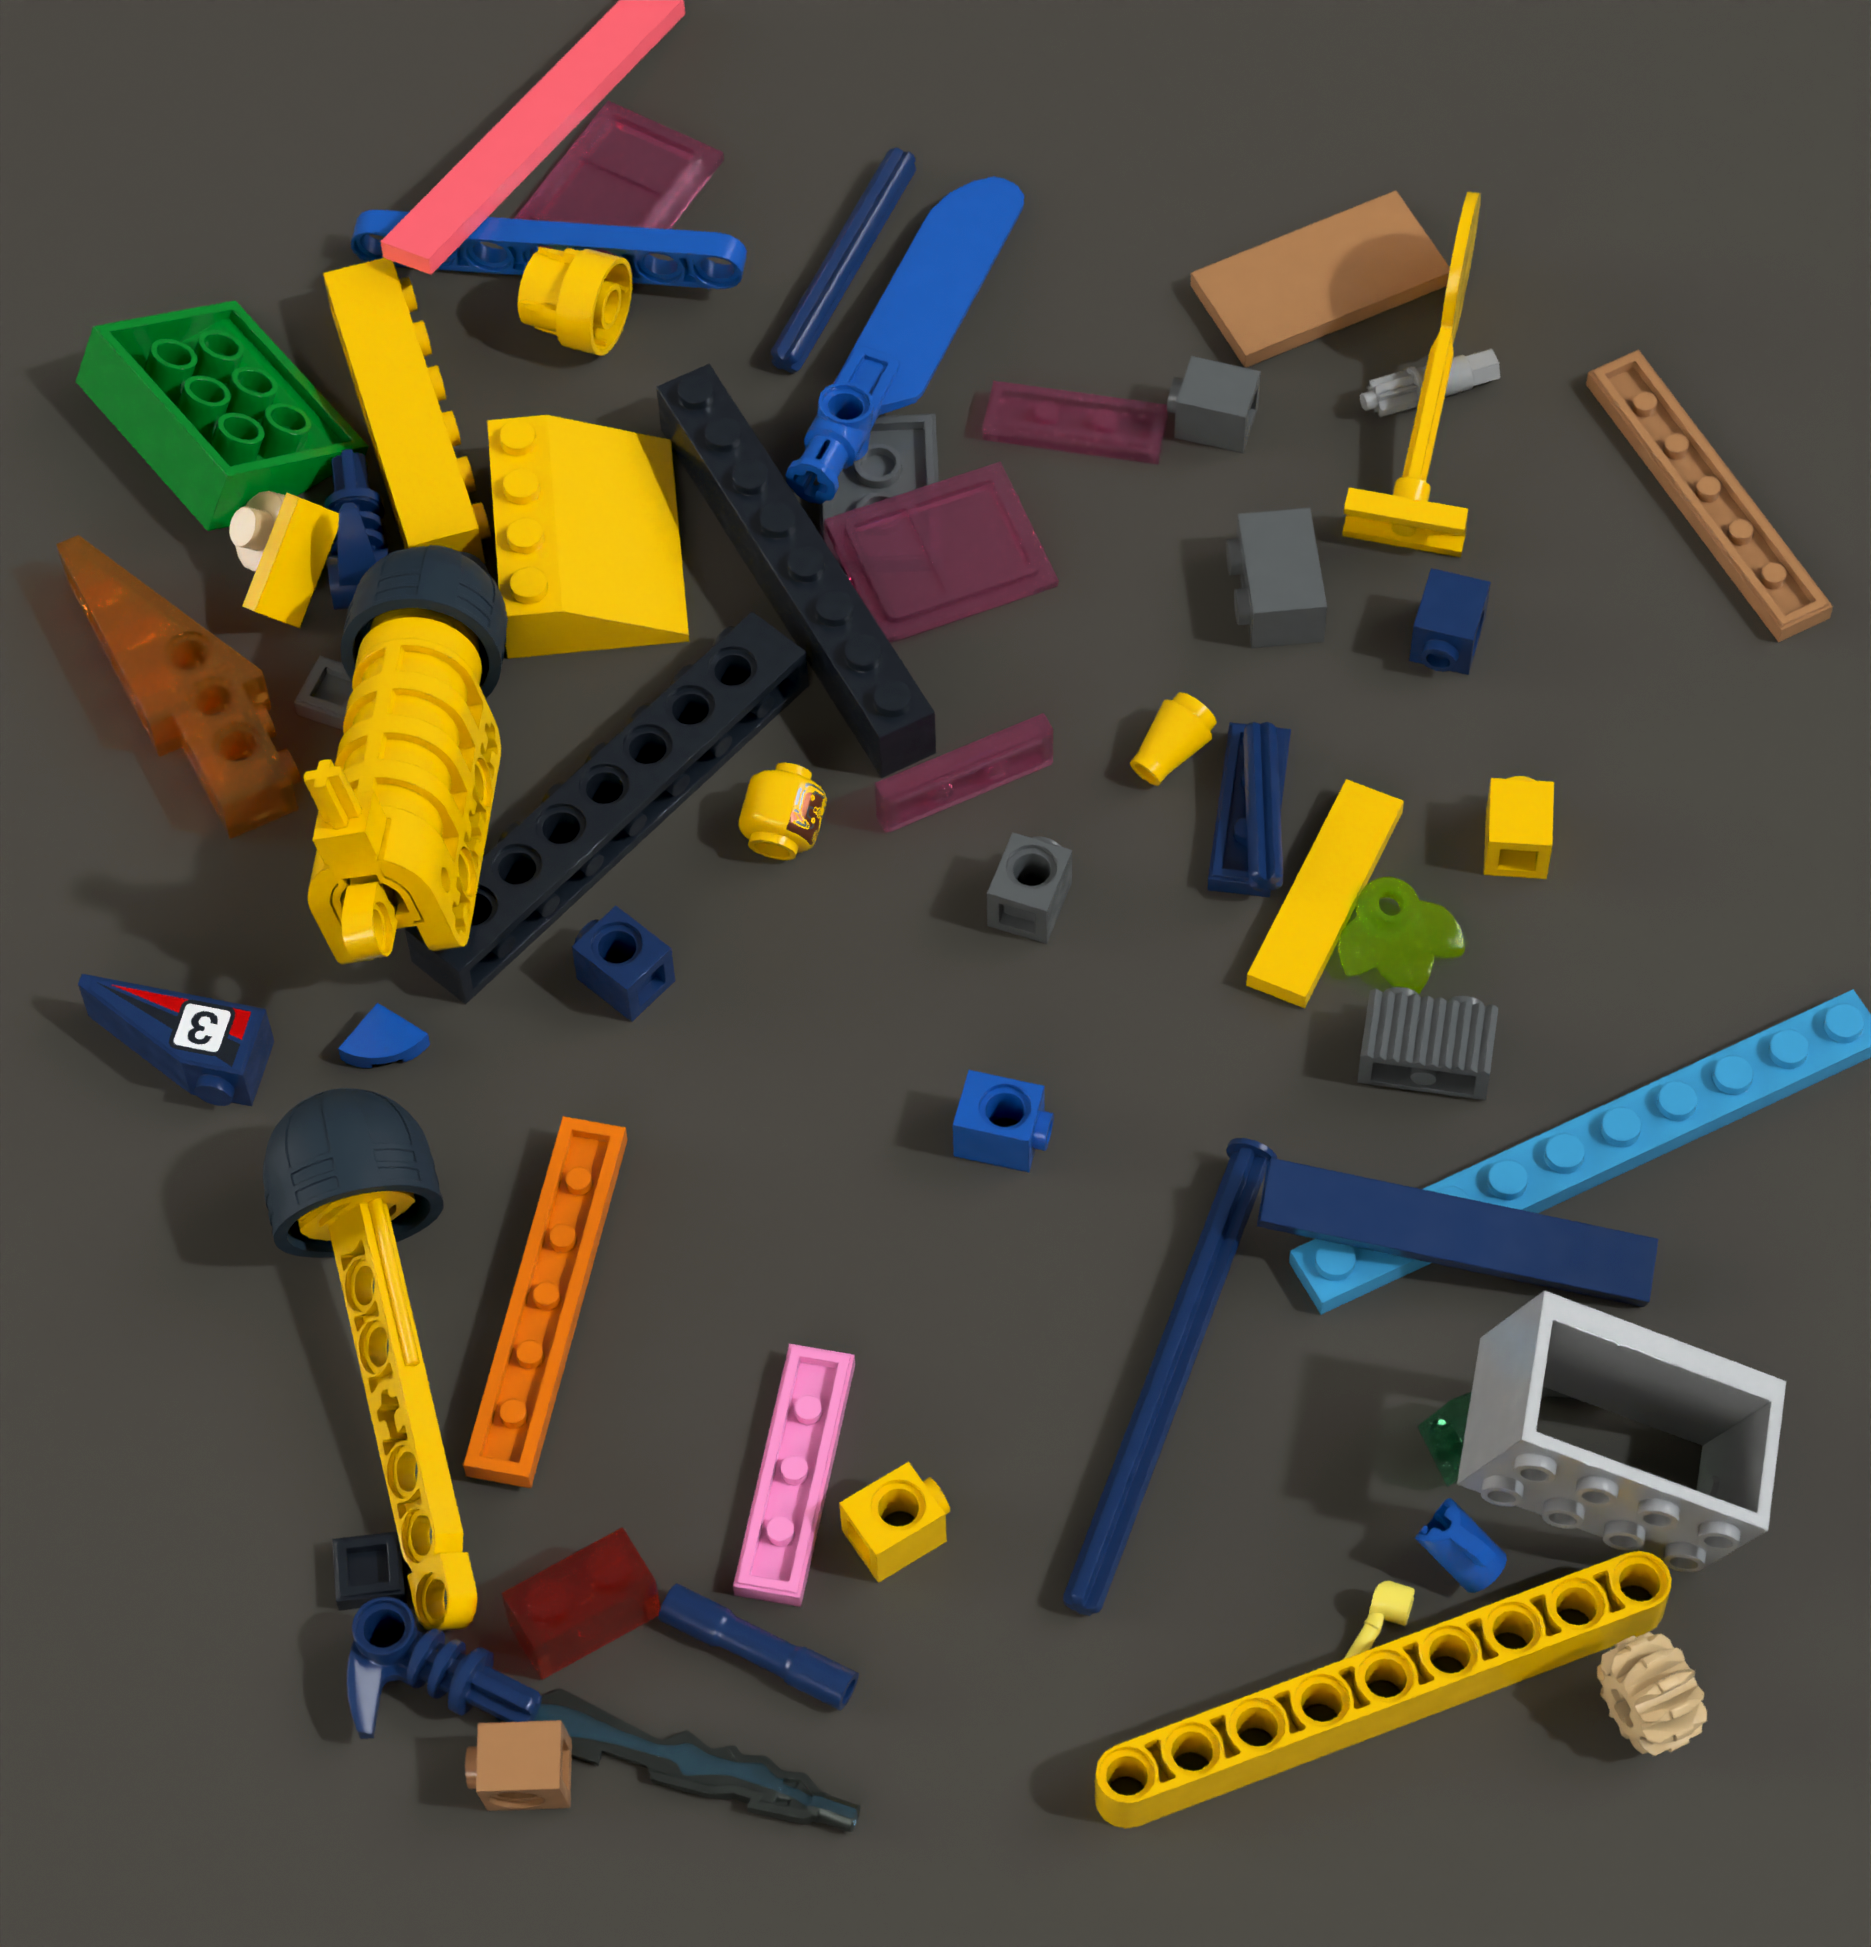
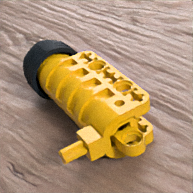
M429 545L394 551L376 562L359 581L353 600L348 608L340 647L342 664L352 681L353 689L344 717V735L338 746L335 765L331 759L321 760L318 763L317 770L306 771L304 774V782L319 810L312 839L317 851L308 889V904L329 948L340 964L370 961L375 958L389 956L393 948L396 929L417 926L426 946L431 951L464 947L469 939L501 758L499 730L486 698L493 692L500 678L506 645L508 619L502 594L489 573L459 551L448 547Z

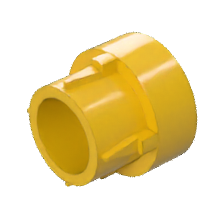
M539 247L538 251L529 260L521 279L518 293L519 318L524 324L557 335L560 344L564 347L603 356L616 344L627 319L632 296V271L630 264L625 258L591 249L579 251L567 248L565 251Z

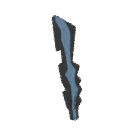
M562 1688L542 1696L538 1714L533 1720H561L572 1739L573 1758L599 1766L602 1753L648 1768L652 1783L706 1798L736 1799L747 1803V1811L803 1825L812 1822H822L848 1832H853L859 1818L860 1805L830 1796L826 1792H821L805 1772L781 1771L767 1755H742L736 1745L710 1749L689 1730L661 1741ZM497 1717L494 1719V1723L505 1722Z

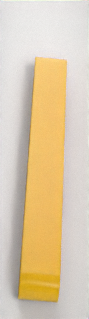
M1643 1551L1625 1553L1115 1745L1105 1751L1097 1763L1095 1773V1802L1097 1810L1102 1818L1113 1826L1126 1829L1138 1827L1610 1648L1633 1635L1639 1637L1655 1629L1663 1618L1672 1582L1669 1569L1660 1558L1652 1553ZM1631 1585L1640 1586L1647 1590L1653 1598L1647 1601H1635L1627 1597L1621 1589ZM1566 1609L1579 1610L1589 1618L1590 1622L1583 1625L1569 1624L1558 1613ZM1501 1633H1514L1522 1637L1528 1645L1520 1649H1509L1499 1644L1495 1637ZM1442 1656L1453 1657L1461 1662L1464 1669L1457 1673H1445L1435 1668L1431 1661ZM1378 1680L1390 1681L1397 1685L1401 1693L1394 1697H1380L1371 1692L1367 1685ZM1322 1704L1333 1709L1338 1716L1331 1721L1319 1722L1309 1718L1303 1710L1310 1705ZM1246 1729H1263L1272 1736L1273 1741L1264 1746H1252L1242 1741L1239 1734ZM1193 1752L1205 1757L1209 1764L1201 1770L1189 1771L1178 1766L1174 1760L1183 1753ZM1127 1776L1140 1781L1144 1788L1135 1795L1125 1796L1113 1791L1109 1785L1117 1778Z

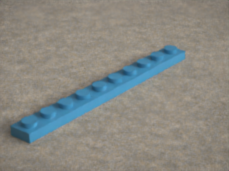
M1854 989L1436 1182L1423 1190L1540 1213L1871 1058V1014ZM1319 1239L1311 1240L1290 1250L1289 1264L1320 1315L1431 1264L1425 1261Z

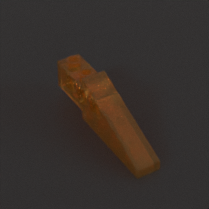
M77 535L57 543L56 547L66 580L158 756L161 757L180 748L184 750L229 838H235L299 810L293 785L300 783L301 777L288 749L285 748L277 752L271 741V738L276 737L277 734L268 713L272 706L262 670L81 536ZM248 757L245 760L235 761L239 758Z

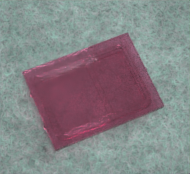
M607 101L514 219L671 229L722 164L724 152ZM598 249V250H595V251H599V252H603V253H606V254H610V255L617 256V255H615V254H613V253H611V252H608V251L599 250V249Z
M1001 462L824 520V527L850 582L890 643L1055 588L1059 583L1044 551V546L1040 543L1020 502V497L1016 494Z

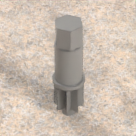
M1493 349L1467 356L1459 355L1453 357L1445 397L1470 390L1473 386L1500 379L1499 361ZM1426 365L1418 368L1411 366L1403 371L1369 380L1368 392L1360 394V402L1365 411L1373 409L1374 413L1378 412L1380 418L1414 407L1417 408Z

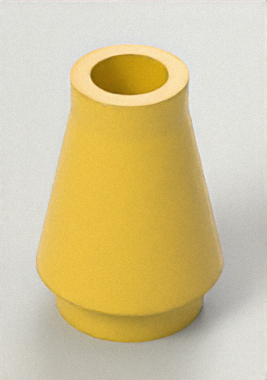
M1183 692L1177 693L1173 700H1164L1138 753L1130 761L1132 769L1148 783L1159 786L1168 774L1212 740L1211 730L1217 723L1215 716L1203 703Z

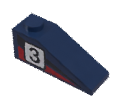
M81 974L78 986L88 1016L191 1095H196L201 1100L213 1105L226 1106L231 1102L247 1106L253 1105L274 1044V1037L266 1009Z

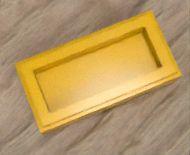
M286 492L242 606L300 628L337 534L339 513Z

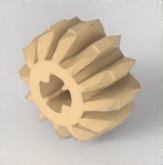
M1647 1632L1637 1638L1633 1635L1616 1643L1614 1649L1602 1654L1601 1664L1597 1666V1677L1603 1686L1600 1695L1607 1702L1610 1709L1609 1717L1614 1718L1619 1725L1621 1736L1630 1739L1636 1750L1642 1754L1649 1752L1653 1756L1666 1750L1672 1752L1690 1743V1738L1702 1733V1724L1707 1721V1710L1702 1703L1704 1692L1696 1683L1694 1678L1695 1670L1690 1669L1686 1664L1683 1651L1673 1648L1670 1639L1662 1633L1654 1635Z

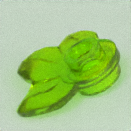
M1394 877L1377 878L1363 888L1356 904L1357 917L1342 930L1338 943L1339 959L1346 976H1358L1376 966L1391 986L1409 988L1418 994L1421 993L1431 975L1434 956L1439 958H1456L1462 956L1465 952L1464 936L1453 915L1439 904L1419 900L1416 892L1408 883ZM1382 898L1394 899L1400 907V913L1394 916L1385 914L1379 907V900Z

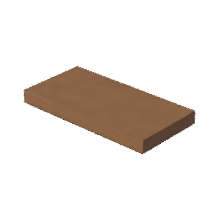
M1395 190L1191 272L1190 286L1244 368H1247L1446 287L1450 267L1399 193Z

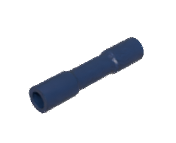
M678 1583L670 1589L660 1608L659 1621L710 1646L721 1647L780 1676L788 1685L838 1710H842L846 1706L855 1690L859 1678L858 1672L807 1647L795 1646L735 1616L730 1609Z

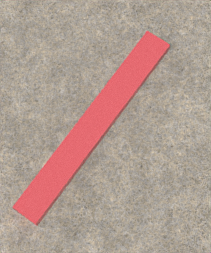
M619 0L380 241L383 258L432 275L685 15L684 0Z

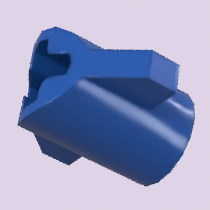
M1451 1498L1445 1499L1434 1513L1430 1522L1424 1525L1414 1537L1468 1593L1479 1592L1491 1585L1499 1577L1507 1562V1556L1503 1550Z

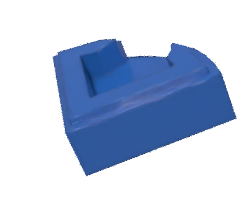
M377 1003L341 1044L338 1051L342 1061L361 1068H372V1064H386L401 1059L403 1062L410 1061L430 1046L428 1033Z

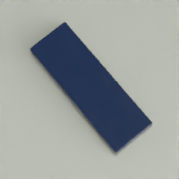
M1229 722L1207 890L1270 897L1271 890L1257 891L1249 885L1243 748L1244 728L1248 724ZM1276 727L1278 736L1280 804L1282 808L1291 729Z

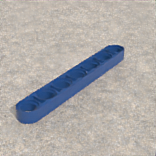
M367 210L361 213L357 218L351 239L353 252L366 262L383 258L381 240H377L368 234L385 237L409 212ZM487 217L437 270L523 275L529 260L538 251L536 246H547L560 251H565L567 248L579 251L599 249L625 258L629 262L632 271V283L729 289L737 286L742 280L747 249L737 238L718 232ZM480 242L494 243L504 249L490 248ZM650 254H662L674 260H662L654 256H651ZM707 258H720L730 262L731 264H719ZM394 262V266H395V267H407V268H411V267H408V266L399 264V263H397V262Z

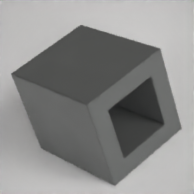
M1191 356L1184 379L1174 377L1169 391L1167 412L1175 414L1174 438L1244 453L1258 410L1261 371Z

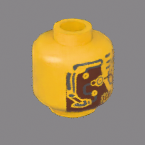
M778 763L775 770H763L751 777L738 821L740 831L749 839L748 846L750 849L772 859L792 860L796 858L797 853L813 848L825 811L827 796L821 786L811 780L812 773L808 769L792 763Z

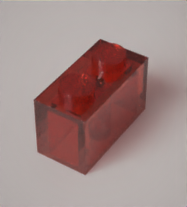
M623 1527L501 1593L509 1626L541 1680L659 1616L661 1608L656 1580Z

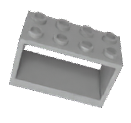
M1544 1290L1480 1338L1457 1485L1481 1493V1497L1491 1504L1518 1506L1540 1514L1542 1519L1552 1526L1566 1529L1578 1528L1603 1537L1604 1543L1610 1547L1620 1550H1639L1652 1553L1658 1558L1663 1559L1665 1565L1673 1570L1700 1572L1768 1530L1786 1381ZM1543 1387L1702 1445L1697 1491L1536 1432Z

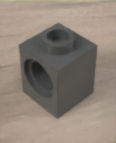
M1012 832L987 892V926L1047 944L1072 884V850L1061 847L1057 842L1046 837L1035 836L1031 838ZM1036 880L1042 882V884L1027 886L1022 884V882Z

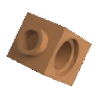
M561 1720L478 1723L477 1746H468L466 1750L465 1774L468 1789H476V1793L487 1811L571 1808L572 1739Z

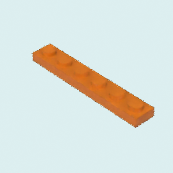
M562 1117L463 1467L466 1477L530 1489L532 1487L628 1141L626 1127Z

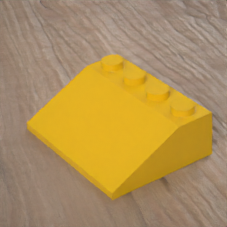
M551 415L487 420L498 585L506 606L508 619L505 645L507 658L689 642L671 440Z

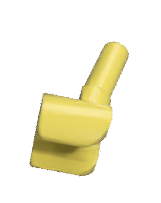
M1384 1581L1376 1587L1369 1615L1364 1622L1365 1625L1344 1659L1370 1650L1381 1632L1384 1620L1406 1626L1414 1601V1589L1412 1587L1392 1581Z

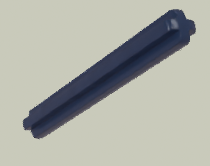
M895 147L886 153L771 349V355L773 356L772 364L777 369L796 373L803 366L916 171L914 164L916 158L910 151L904 152Z

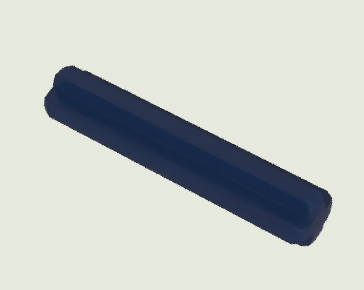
M1251 722L1245 726L1243 737L1249 885L1257 891L1265 889L1274 891L1282 886L1284 875L1277 728L1270 722L1261 724Z

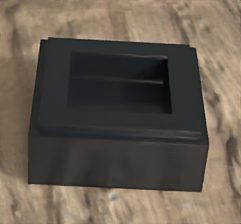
M397 1531L332 1539L335 1594L339 1611L359 1609L368 1601L379 1597H392L407 1603L404 1558Z

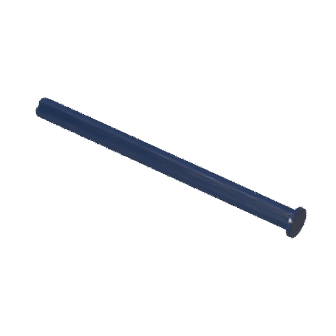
M1235 1138L1230 1140L1227 1145L1226 1153L1230 1158L1063 1595L1064 1604L1079 1614L1091 1616L1102 1610L1265 1177L1267 1163L1271 1158L1278 1159L1273 1150L1258 1141L1247 1138Z

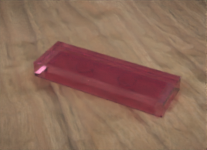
M993 381L983 424V440L1159 465L1168 421L1167 405Z
M1042 713L876 782V816L886 833L895 831L1052 765L1053 728L1045 714Z

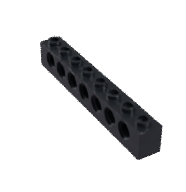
M753 612L746 616L737 626H729L724 629L714 641L712 648L694 665L689 664L680 669L674 676L670 687L651 704L645 703L633 713L627 726L609 743L603 742L597 745L588 755L584 765L566 782L561 781L552 786L545 794L541 805L522 822H514L506 828L500 836L497 845L483 857L472 920L483 919L486 921L478 925H471L467 944L459 948L431 951L426 946L417 926L406 927L405 933L411 961L466 1005L809 686L806 651ZM735 682L741 683V684H739V685H734V686L727 685V684H729V683H735ZM690 721H699L697 724H684ZM647 760H657V762L652 764H642V762ZM605 799L615 800L614 802L607 804L598 803L599 801ZM561 839H572V841L564 844L554 843ZM517 879H529V881L523 884H510Z

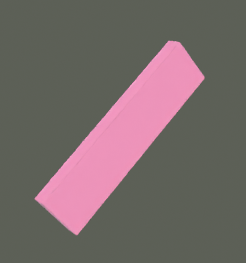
M789 1344L734 1579V1596L797 1607L802 1605L854 1373V1354Z

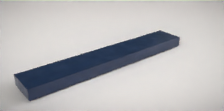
M1271 1158L1267 1163L1257 1227L1645 1307L1650 1302L1659 1240L1653 1237Z

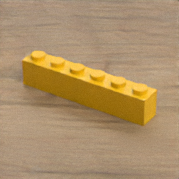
M386 258L323 273L330 310L404 548L439 545L459 552L471 553L485 564L481 540L491 537L489 523L482 502L471 505L468 496L469 492L476 491L473 473L468 457L456 458L453 447L461 445L453 411L441 412L439 401L447 399L438 365L427 367L424 359L425 356L432 355L424 321L412 322L410 312L418 311L409 276L398 278L394 262Z

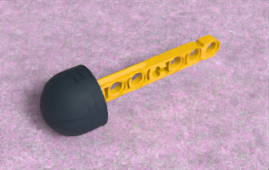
M337 1088L323 1091L301 1101L287 1112L273 1130L268 1141L263 1165V1183L265 1189L264 1198L266 1207L269 1210L268 1216L270 1225L273 1228L274 1243L283 1252L295 1256L310 1258L335 1257L402 1556L412 1570L407 1575L417 1618L422 1626L428 1630L434 1628L438 1630H461L467 1628L476 1613V1585L468 1552H463L462 1524L396 1244L425 1229L438 1218L443 1210L444 1202L439 1189V1180L435 1172L434 1160L423 1130L410 1113L395 1101L379 1093L357 1088ZM373 1279H374V1283H375V1286H374V1295H373ZM387 1340H388V1343H389L388 1356H387ZM416 1461H417V1471H418V1473H417V1482H416V1476H415ZM430 1526H431V1529H432V1542H431V1544H430V1535H429V1534H430ZM445 1588H446V1595H447L446 1610H445V1603H444Z

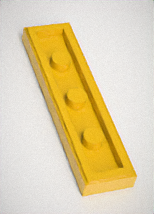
M1348 779L1345 780L1247 973L1246 986L1299 1007H1306L1403 813V800Z

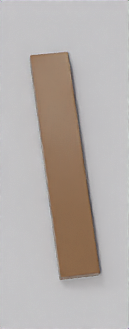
M1639 350L1589 371L1586 382L1587 387L1775 639L1781 642L1830 619L1833 609L1832 604Z

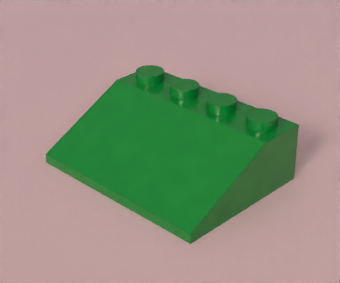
M236 300L101 324L92 328L75 382L207 531L230 527L235 512L241 507H245L247 502L260 492L271 491L286 495L287 492L295 496L300 495L332 475V459L335 456L341 455L342 450L352 449L353 453H363L366 455L369 447L367 443Z

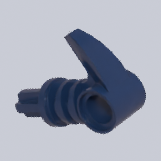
M352 449L342 450L341 455L333 457L331 466L334 493L326 498L323 507L339 513L338 531L331 546V556H327L329 584L334 610L349 608L361 578L369 568L389 554L388 548L385 549V539L383 536L382 518L385 512L383 498L379 493L370 489L367 458L363 453H353Z
M375 1598L365 1603L357 1611L352 1623L354 1641L348 1660L347 1693L351 1714L360 1739H374L382 1688L387 1682L401 1680L413 1688H420L425 1683H428L427 1693L435 1699H439L449 1693L448 1708L459 1715H465L475 1706L505 1722L533 1721L537 1716L542 1702L540 1693L492 1669L494 1664V1654L478 1647L465 1655L466 1645L464 1642L453 1639L444 1645L445 1634L436 1628L428 1631L426 1634L419 1632L409 1607L396 1598ZM385 1631L403 1633L400 1641L393 1646L379 1648L371 1645L373 1640Z

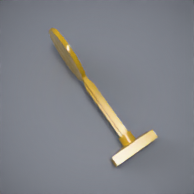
M1468 191L1463 204L1447 281L1440 332L1429 352L1403 475L1396 480L1393 495L1348 488L1344 506V514H1346L1342 534L1344 537L1455 557L1462 556L1466 537L1468 508L1428 502L1431 487L1427 483L1453 362V343L1468 283L1478 225L1481 193Z

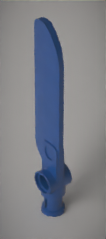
M994 176L975 180L948 193L931 209L835 382L827 386L820 393L817 415L804 438L805 451L799 460L791 462L785 474L786 483L794 490L798 497L816 504L832 500L839 488L838 476L842 469H847L868 452L871 429L878 416L916 403L923 396L1023 210L1024 194L1019 186L1004 178ZM817 478L820 483L815 486L813 483Z

